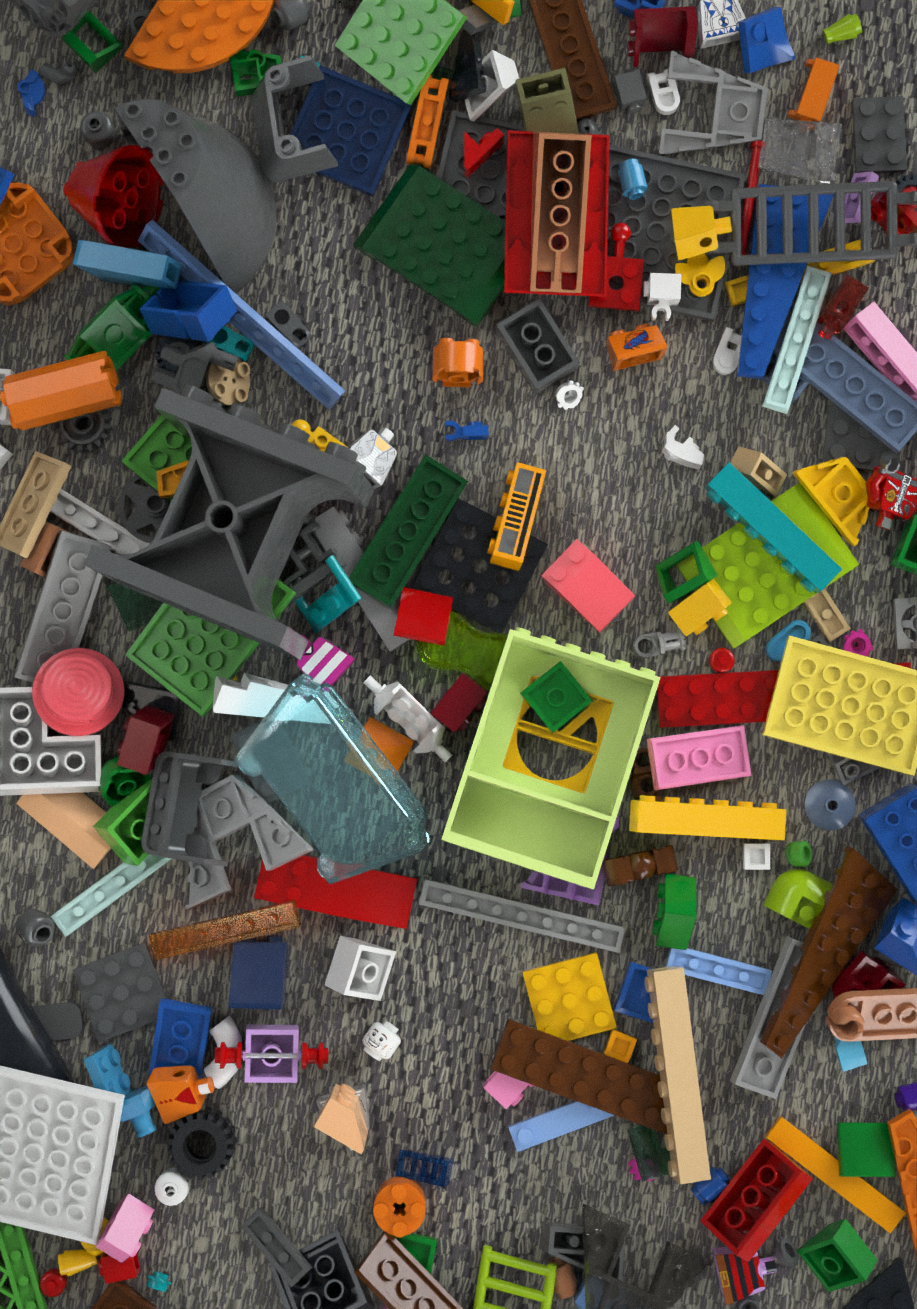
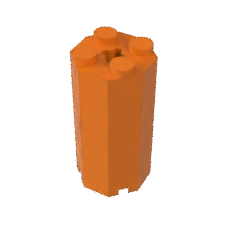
M101 351L6 376L3 381L4 390L0 391V398L2 404L9 408L11 413L9 419L13 429L20 428L23 431L119 406L122 401L121 390L116 391L115 389L119 379L110 356H107L106 351Z

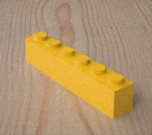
M640 795L639 800H631L629 831L785 840L786 809H778L777 803L762 802L761 807H753V802L738 801L737 806H730L728 800H713V804H704L705 799L689 798V803H680V798L664 797V802L655 801V796Z

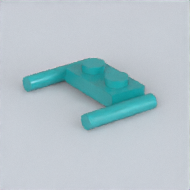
M334 555L327 558L325 562L339 583L334 585L310 606L303 596L295 601L316 634L362 599Z

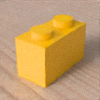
M713 578L670 610L668 614L686 637L692 632L697 636L709 627L706 622L711 618L717 621L727 614L728 611L725 608L732 602Z

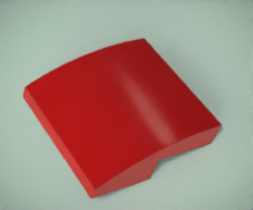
M404 587L393 636L444 646L453 597Z

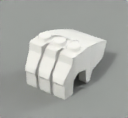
M674 425L667 432L664 439V448L662 450L664 457L668 461L671 460L699 470L703 463L704 454L699 451V447L693 443V438L691 437L683 444L675 441L674 437L679 427Z

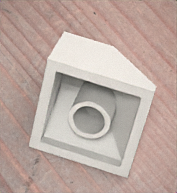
M491 50L482 60L484 73L481 75V83L486 85V92L464 99L469 119L473 122L513 87L516 79H519L515 62L494 50Z

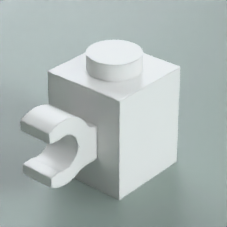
M650 273L648 281H644L643 296L647 297V305H655L651 311L652 320H656L657 311H663L665 313V321L669 320L671 316L669 305L677 306L681 299V274Z

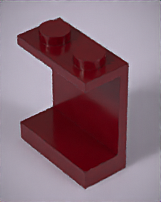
M695 6L634 9V18L629 20V36H632V41L627 42V55L632 57L633 67H638L639 54L645 52L681 51L682 56L694 59L698 28Z

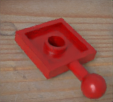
M617 223L611 229V237L615 241L614 256H607V297L589 296V308L639 312L644 259L624 258L625 242L631 236L630 227L625 223ZM613 277H619L623 281V287L619 290H613L609 286V280Z

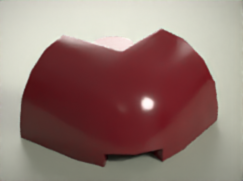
M861 951L852 963L841 971L832 985V992L836 998L840 994L849 991L903 989L906 983L883 961Z

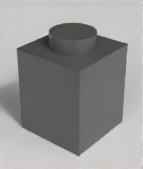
M636 70L616 75L613 87L620 113L627 111L628 114H634L641 111L642 107L645 106L647 97L640 71Z

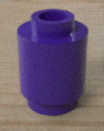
M917 1082L898 1086V1092L894 1093L897 1107L902 1108L903 1111L907 1109L911 1111L917 1110Z

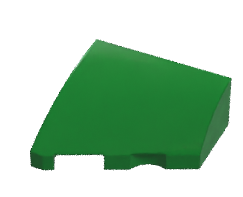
M251 49L250 52L240 50L231 56L230 61L237 97L252 95L267 70L272 66L282 64L281 57L274 54H262L259 50ZM245 75H249V76H251L253 79H241V78H242L243 76H245Z

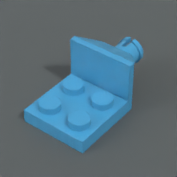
M112 1043L83 1059L95 1088L125 1095L120 1121L124 1122L130 1119L137 1138L148 1135L157 1129L149 1111L155 1106V1102L147 1085L131 1091L130 1079L123 1072L120 1064V1054L114 1049Z

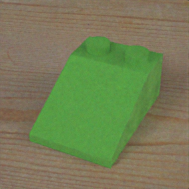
M152 779L110 808L93 826L117 856L126 864L139 866L149 855L144 852L141 843Z

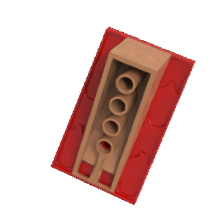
M507 130L504 293L607 297L609 135ZM557 182H560L562 185L559 191L554 190Z

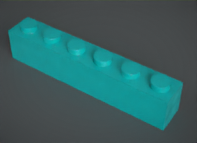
M730 462L705 487L708 491L706 493L708 498L715 504L720 503L724 506L727 516L736 522L738 520L745 526L743 529L745 533L755 540L757 538L764 544L762 546L764 551L771 557L776 556L783 562L781 564L782 568L789 574H795L800 578L801 586L811 593L813 591L815 594L821 592L842 570L836 562Z

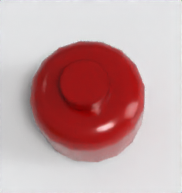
M717 648L709 655L708 662L713 671L725 673L732 669L735 658L729 649Z
M57 1268L46 1271L40 1280L42 1293L47 1297L59 1296L67 1286V1276H61L60 1270Z

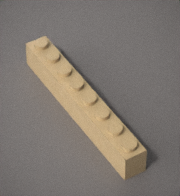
M669 966L648 969V977H645L644 982L646 991L650 992L651 1003H648V1013L650 1018L653 1019L654 1029L651 1030V1038L657 1048V1055H655L654 1061L656 1070L660 1071L661 1082H658V1092L660 1097L663 1098L664 1108L661 1109V1117L667 1127L664 1141L666 1149L670 1151L671 1161H668V1171L670 1176L679 1184L711 1180L684 968Z

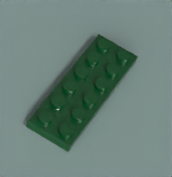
M425 454L349 576L353 586L391 609L468 481Z

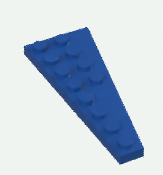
M759 184L758 187H776V186H774V185H766V184ZM833 194L819 195V231ZM808 195L792 196L793 253L808 252ZM767 197V254L783 253L782 197ZM756 209L750 255L757 254ZM807 263L749 265L737 377L763 379Z

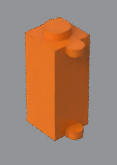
M817 57L815 60H806L805 66L810 68V72L796 110H789L787 114L789 118L793 119V122L798 123L797 125L805 130L818 127L840 67L838 64Z

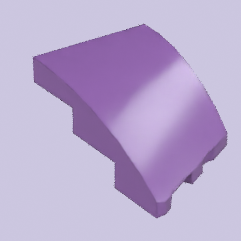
M605 854L603 860L609 859L610 855ZM603 862L594 889L576 885L537 871L531 873L528 879L522 883L521 888L599 905L605 881Z

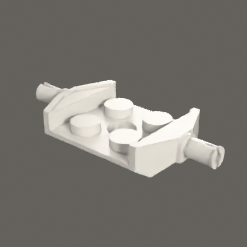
M371 675L363 682L375 693L374 713L378 715L384 709L391 720L398 722L406 730V734L419 743L413 750L415 753L435 752L444 763L452 756L441 745L445 727L399 682L381 686Z

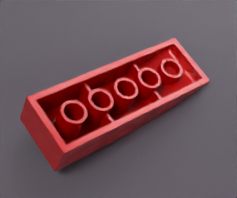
M305 854L271 871H266L262 860L254 898L324 914L407 929L417 878Z

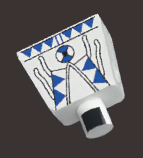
M701 0L699 2L697 16L700 49L740 40L738 21L746 18L738 0Z

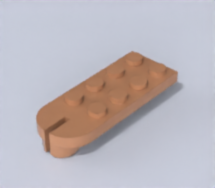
M917 988L849 991L837 996L827 1010L830 1016L826 1017L827 1026L834 1037L841 1041L917 1038Z

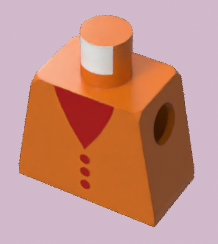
M191 1065L154 1068L146 1083L164 1124L198 1112L203 1105L206 1094L214 1092L213 1079L211 1077L199 1079L195 1067Z

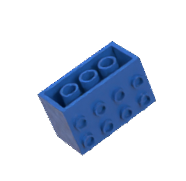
M909 783L858 814L912 902L917 905V785Z

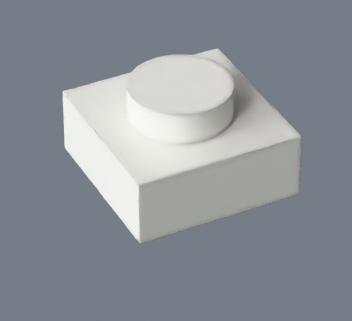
M743 843V869L770 870V844Z

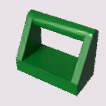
M90 11L68 34L61 37L95 74L124 47ZM87 22L110 46L94 54L74 33Z
M698 541L693 542L655 566L663 596L668 604L718 576ZM694 555L699 575L677 587L667 570Z

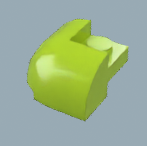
M791 869L779 875L775 880L763 906L810 929L815 916H818L819 912L823 909L826 891L830 892L833 885L831 882L809 871Z

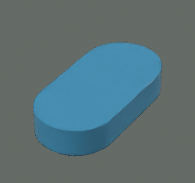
M795 620L786 625L767 642L765 651L768 658L774 662H781L788 636L809 640L811 636L809 625L802 620Z

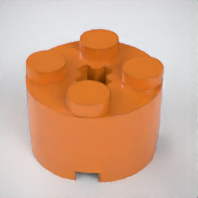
M451 338L439 339V344L433 348V381L437 383V379L443 381L442 386L471 387V382L477 381V385L483 382L484 350L479 346V340L466 339L465 341H454Z
M401 1176L392 1177L384 1181L376 1192L373 1206V1214L379 1227L388 1234L399 1238L413 1233L420 1227L426 1213V1197L421 1185L410 1177ZM402 1202L405 1203L404 1209L401 1207L395 1208L396 1203L399 1205Z

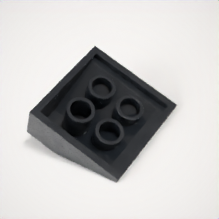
M339 1230L298 1250L312 1268L293 1287L289 1286L272 1264L269 1265L285 1309L376 1308L368 1287L354 1273L357 1265Z

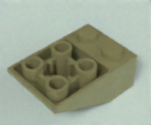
M565 68L515 80V95L524 131L579 134L572 93Z

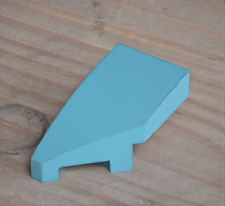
M834 1037L837 1058L843 1072L867 1064L861 1041L846 1042Z

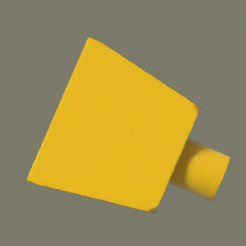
M712 206L671 209L678 260L716 250L718 248L717 235L732 232L730 216L714 219Z

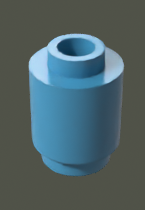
M628 159L621 162L617 173L623 196L629 197L631 200L641 198L648 189L642 165L639 164L637 159Z

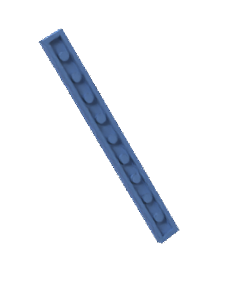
M151 220L146 224L138 242L151 253L167 255L182 264L179 275L181 280L226 285L156 222ZM228 287L238 310L230 318L229 322L330 410L345 390Z

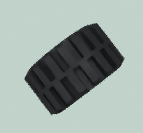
M201 1107L198 1112L180 1118L171 1130V1135L167 1144H170V1147L167 1149L168 1155H172L170 1160L172 1165L177 1164L179 1166L177 1171L180 1174L185 1171L187 1172L186 1177L190 1179L193 1175L197 1176V1180H203L205 1176L209 1179L214 1177L215 1173L219 1174L227 1166L235 1151L234 1126L230 1127L229 1123L231 1120L228 1117L224 1119L221 1116L222 1112L219 1110L215 1113L212 1112L213 1108L207 1107L206 1110H202ZM195 1130H204L210 1133L216 1141V1151L214 1154L203 1157L193 1153L188 1145L189 1134Z

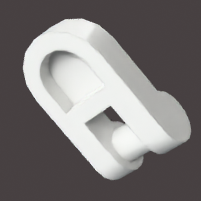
M668 69L663 70V73L655 74V72L646 75L654 107L662 115L673 114L680 102L676 81L667 79ZM666 83L667 87L659 89L658 84Z
M726 327L712 362L716 372L723 375L734 372L739 360L741 335L734 333L733 329ZM728 342H732L737 345L735 351L726 348Z

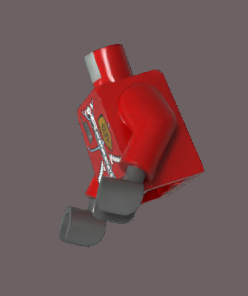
M883 456L880 458L881 467L875 466L872 475L865 483L868 499L867 507L880 512L875 526L884 530H890L894 518L908 520L917 511V479L899 472L900 464L896 458L890 460L888 456Z

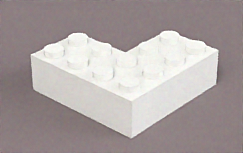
M33 687L0 688V796L99 792L98 787L101 786L102 767L101 736L50 737V727L43 722L35 709L32 697Z

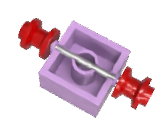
M246 1024V1050H243L242 1053V1042H238L236 1047H227L225 1042H221L220 1047H215V1063H220V1069H224L227 1063L235 1064L237 1069H241V1058H243V1061H245L244 1083H297L298 1061H301V1069H306L308 1064H316L318 1069H323V1064H328V1048H323V1043H319L317 1048H308L307 1043H302L301 1053V1050H298V1025Z

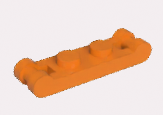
M430 75L420 91L406 164L408 165L415 163L423 165V168L431 169L449 79H433L432 75ZM429 90H439L438 95H430ZM418 146L427 148L425 155L416 153Z

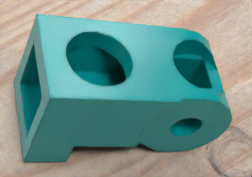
M223 326L215 334V337L209 341L215 343L217 349L239 356L238 358L242 362H247L255 346L251 340L226 326Z

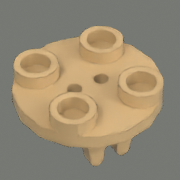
M239 358L233 372L212 363L208 365L206 385L210 395L223 405L238 404L246 401L250 388V367Z

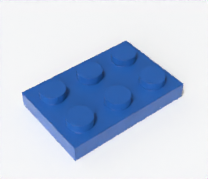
M164 998L160 1000L149 1074L152 1073L154 1068L191 1065L195 1067L198 1077L201 1079L213 1007Z

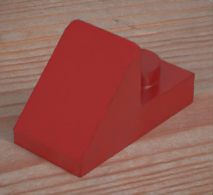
M498 128L492 133L487 132L480 139V145L464 132V175L467 178L504 144V134Z

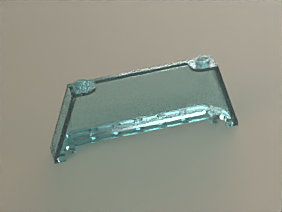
M302 674L287 686L235 757L243 773L251 777H256L259 774L264 777L320 851L321 855L317 859V869L319 874L329 884L418 854L431 841L430 832L425 831L424 820L427 819L426 809L334 687L325 682L320 685L314 682L312 676L308 674Z

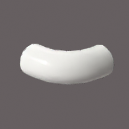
M228 1016L209 1031L217 1047H220L221 1042H225L227 1047H236L238 1042H242L240 1032L231 1016ZM215 1058L204 1068L206 1076L213 1079L214 1086L217 1089L222 1088L238 1070L235 1064L227 1063L224 1069H220V1063H215Z

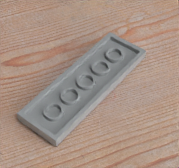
M60 530L14 673L15 678L33 683L38 670L50 657L67 649L79 648L102 578L101 574L85 566L84 563L92 545L108 552L111 550V545Z
M789 936L786 937L730 1079V1082L774 1099H777L804 1030L803 1027L782 1058L760 1043L771 1015L778 1011L781 1004L780 995L782 990H787L793 974L790 972L793 966L797 967L803 954L801 947L804 942Z

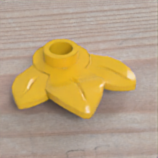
M705 253L688 258L687 263L675 264V273L681 274V282L688 285L690 291L698 297L709 295L714 288L715 282L720 280L725 272V259L723 256L715 257L709 261ZM703 281L706 287L699 288L697 282Z

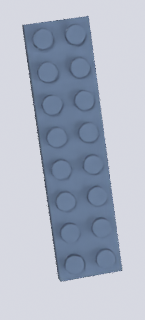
M793 302L773 351V354L777 357L795 305ZM816 322L800 375L808 379L812 386L897 454L917 432V402L823 327L818 334L821 325Z

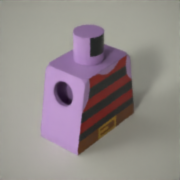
M728 1247L712 1248L722 1297L726 1305L763 1291L765 1289L763 1275L777 1272L773 1256L759 1259L756 1252L748 1262L736 1256Z

